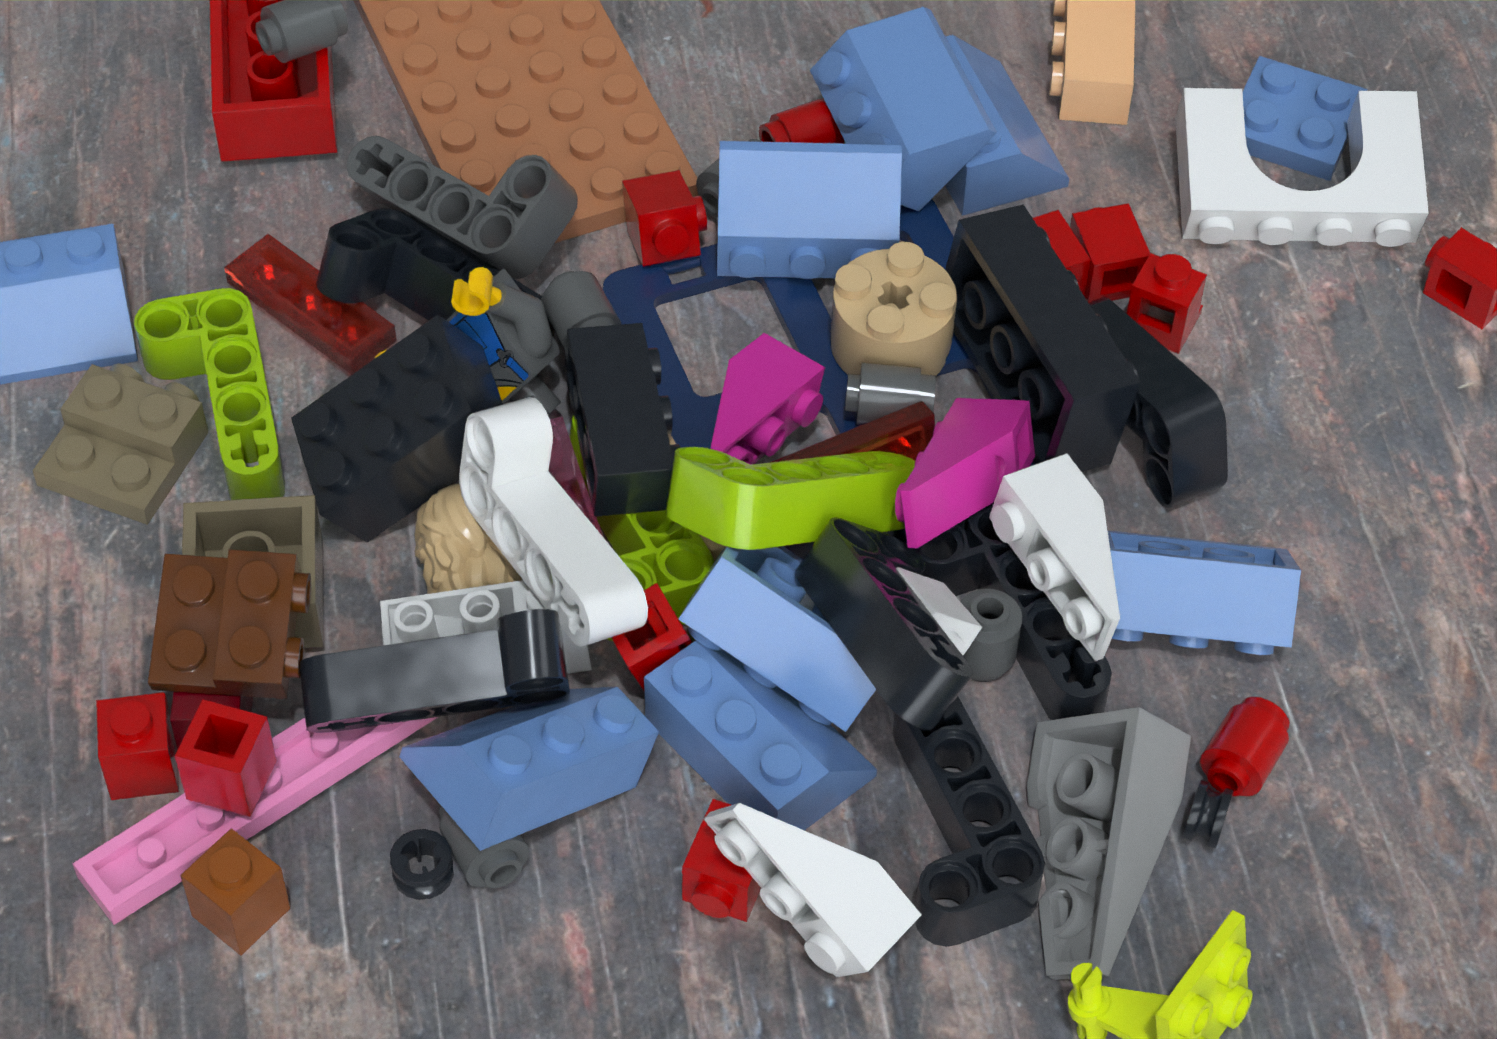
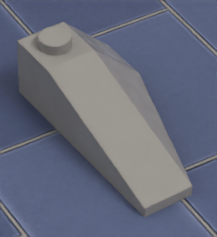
M1140 707L1037 722L1027 780L1029 805L1038 810L1040 837L1035 840L1042 851L1045 861L1044 876L1046 891L1039 900L1046 976L1054 980L1071 979L1073 968L1081 963H1092V971L1097 966L1102 972V977L1109 976L1182 801L1191 736Z

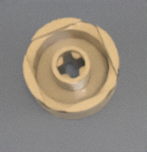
M899 242L892 245L889 249L865 253L839 268L835 276L833 291L831 351L841 369L847 374L860 375L862 363L919 367L921 368V374L937 375L946 363V357L952 344L957 294L951 277L942 266L925 256L923 250L918 245L910 242Z

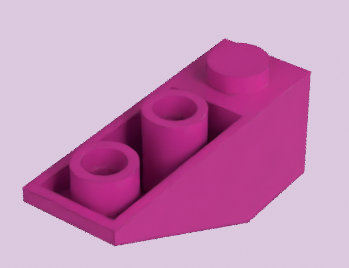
M766 333L760 335L729 359L710 449L721 451L750 465L755 464L765 455L768 457L773 456L780 449L787 436L800 426L804 428L809 426L817 417L823 404V395L819 391L825 367Z
M974 398L955 399L943 421L937 422L933 437L925 451L918 453L915 467L907 481L901 483L896 492V517L899 522L905 523L908 548H919L995 501L1003 476L1030 467L1035 457L1029 401Z

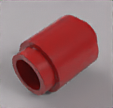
M824 98L773 114L769 122L759 127V139L763 142L844 144V138Z
M1248 697L1241 704L1234 705L1229 709L1200 757L1202 770L1207 776L1209 783L1217 791L1222 792L1225 788L1234 790L1232 796H1253L1261 790L1289 742L1287 731L1290 727V722L1286 713L1278 705L1261 697Z

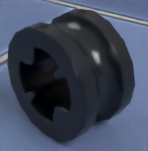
M1201 780L1183 838L1191 841L1195 836H1202L1207 840L1209 847L1216 849L1234 790L1225 788L1222 792H1214L1210 789L1209 782Z
M428 829L412 830L403 834L393 844L390 851L393 882L397 889L405 896L417 900L431 899L442 894L450 886L454 876L451 847L446 838L438 832ZM421 855L433 857L435 866L433 870L428 872L426 866H423L422 874L411 872L410 859L416 857L420 863L422 862Z

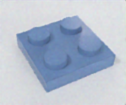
M1259 56L1242 92L1246 145L1250 156L1331 181L1349 140L1347 120L1358 91H1367V89Z

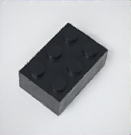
M436 315L291 417L319 514L363 541L369 542L426 503L439 490L453 485L459 480L465 425L468 416L478 411L503 405L481 344L441 316Z

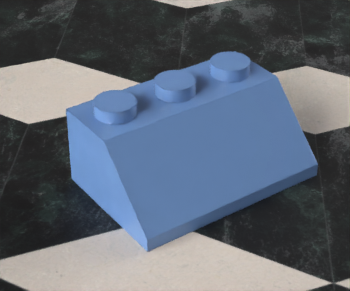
M920 7L846 30L810 69L846 144L902 145L901 205L920 211L997 133L936 18L928 8Z
M954 35L945 36L997 132L945 185L961 215H967L1068 187L1069 177L1001 62Z
M720 141L717 276L835 279L839 268L847 265L855 258L871 251L889 249L895 243H899L902 145Z
M114 224L0 242V385L88 370L91 364L107 367L117 363L124 364L138 361L125 271Z
M1108 531L1120 620L1112 639L1141 641L1143 640L1144 632L1170 635L1169 642L1171 644L1189 648L1208 647L1209 639L1235 642V650L1255 655H1271L1274 653V646L1292 648L1301 569L1287 549Z
M724 546L688 601L679 620L688 626L691 636L703 646L715 651L723 649L744 663V670L755 681L769 688L778 686L799 700L800 708L810 718L824 725L833 723L846 732L876 691V688L797 580L795 570L803 559L784 546L756 550Z
M694 641L644 676L645 717L659 731L658 734L728 804L741 803L805 831L877 775V769L831 724L824 725L810 718L800 708L799 700L780 687L769 688L755 681L744 670V663L723 649L715 651L703 646L698 641Z
M618 687L570 689L568 695L558 699L513 706L402 747L399 757L481 851L636 788L659 731Z

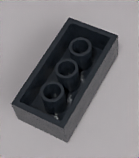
M1024 204L959 219L945 270L951 277L957 294L953 332L995 399L1029 401L1035 451L1033 461L1035 464L1064 454L1070 456L1081 472L1111 464L1141 383L1135 366L1130 360L1125 359L1109 335L1104 319L1094 312L1080 291L1075 275L1065 268L1051 247L1046 231L1042 227L1037 226Z

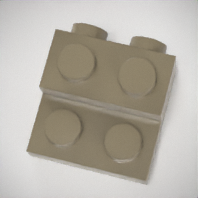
M91 364L61 407L64 426L33 469V474L37 486L148 525L208 434L202 402L199 401L197 395L191 389L180 383H168L164 389L145 383L142 376L136 370L125 364H114L110 370Z

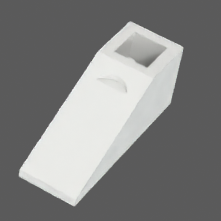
M1064 454L1003 476L989 518L998 537L1010 545L1027 568L1028 575L1034 586L1040 591H1044L1061 614L1068 632L1073 638L1080 640L1096 662L1104 658L1120 620L1103 499L1070 456Z
M524 580L380 601L383 645L497 629V619L504 615L546 608ZM562 630L567 673L592 670L589 645L584 647L577 646Z
M741 803L712 811L703 818L715 832V843L722 854L735 865L746 869L761 887L760 896L765 905L776 916L788 920L806 941L804 947L811 960L822 970L834 974L835 977L868 972L921 916V913L882 866L873 859Z

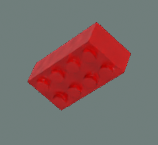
M210 0L212 116L221 162L337 153L332 46L282 63L274 54L267 55L258 41L256 23L261 21V9L282 0Z

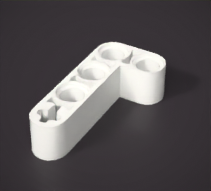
M528 397L472 413L468 416L465 425L459 473V484L464 503L474 519L546 609L558 612L561 628L569 639L577 646L584 647L644 626L648 618V606L640 582L549 472L553 432L550 419L543 405L536 398Z

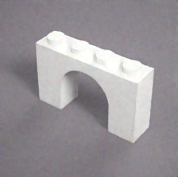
M1184 88L1175 119L1182 239H1200L1208 244H1221L1230 240H1259L1268 245H1279L1288 241H1318L1327 246H1337L1347 242H1377L1379 245L1387 247L1400 246L1405 243H1416L1429 214L1417 91H1358L1347 120L1351 175L1341 183L1327 189L1302 191L1285 187L1271 180L1259 170L1251 159L1246 145L1242 89Z

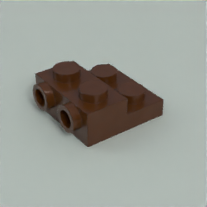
M228 549V558L164 554L148 684L151 690L287 699L290 678H300L299 661L304 659V639L294 637L297 613H308L311 598V574L302 573L297 554Z

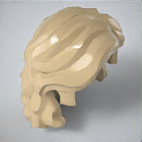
M459 483L439 490L437 494L432 495L426 503L421 505L417 512L414 533L416 547L414 553L415 557L419 558L420 564H424L423 577L427 585V594L523 580L469 512L464 503Z

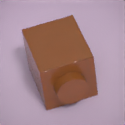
M232 828L180 875L192 917L240 956L290 910L281 867Z

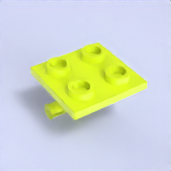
M1234 910L1230 912L1170 995L1102 986V972L1099 967L1096 966L1093 971L1092 963H1081L1074 967L1071 972L1073 989L1068 995V1010L1071 1018L1077 1022V1035L1079 1039H1085V1037L1087 1039H1106L1108 1031L1122 1039H1219L1227 1026L1232 1029L1238 1027L1245 1018L1253 997L1252 990L1248 989L1247 968L1251 959V951L1246 948L1245 916Z

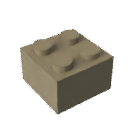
M315 495L183 503L182 555L228 558V549L297 554L302 573L311 574V598L308 613H297L294 637L304 639V648L323 647V540Z

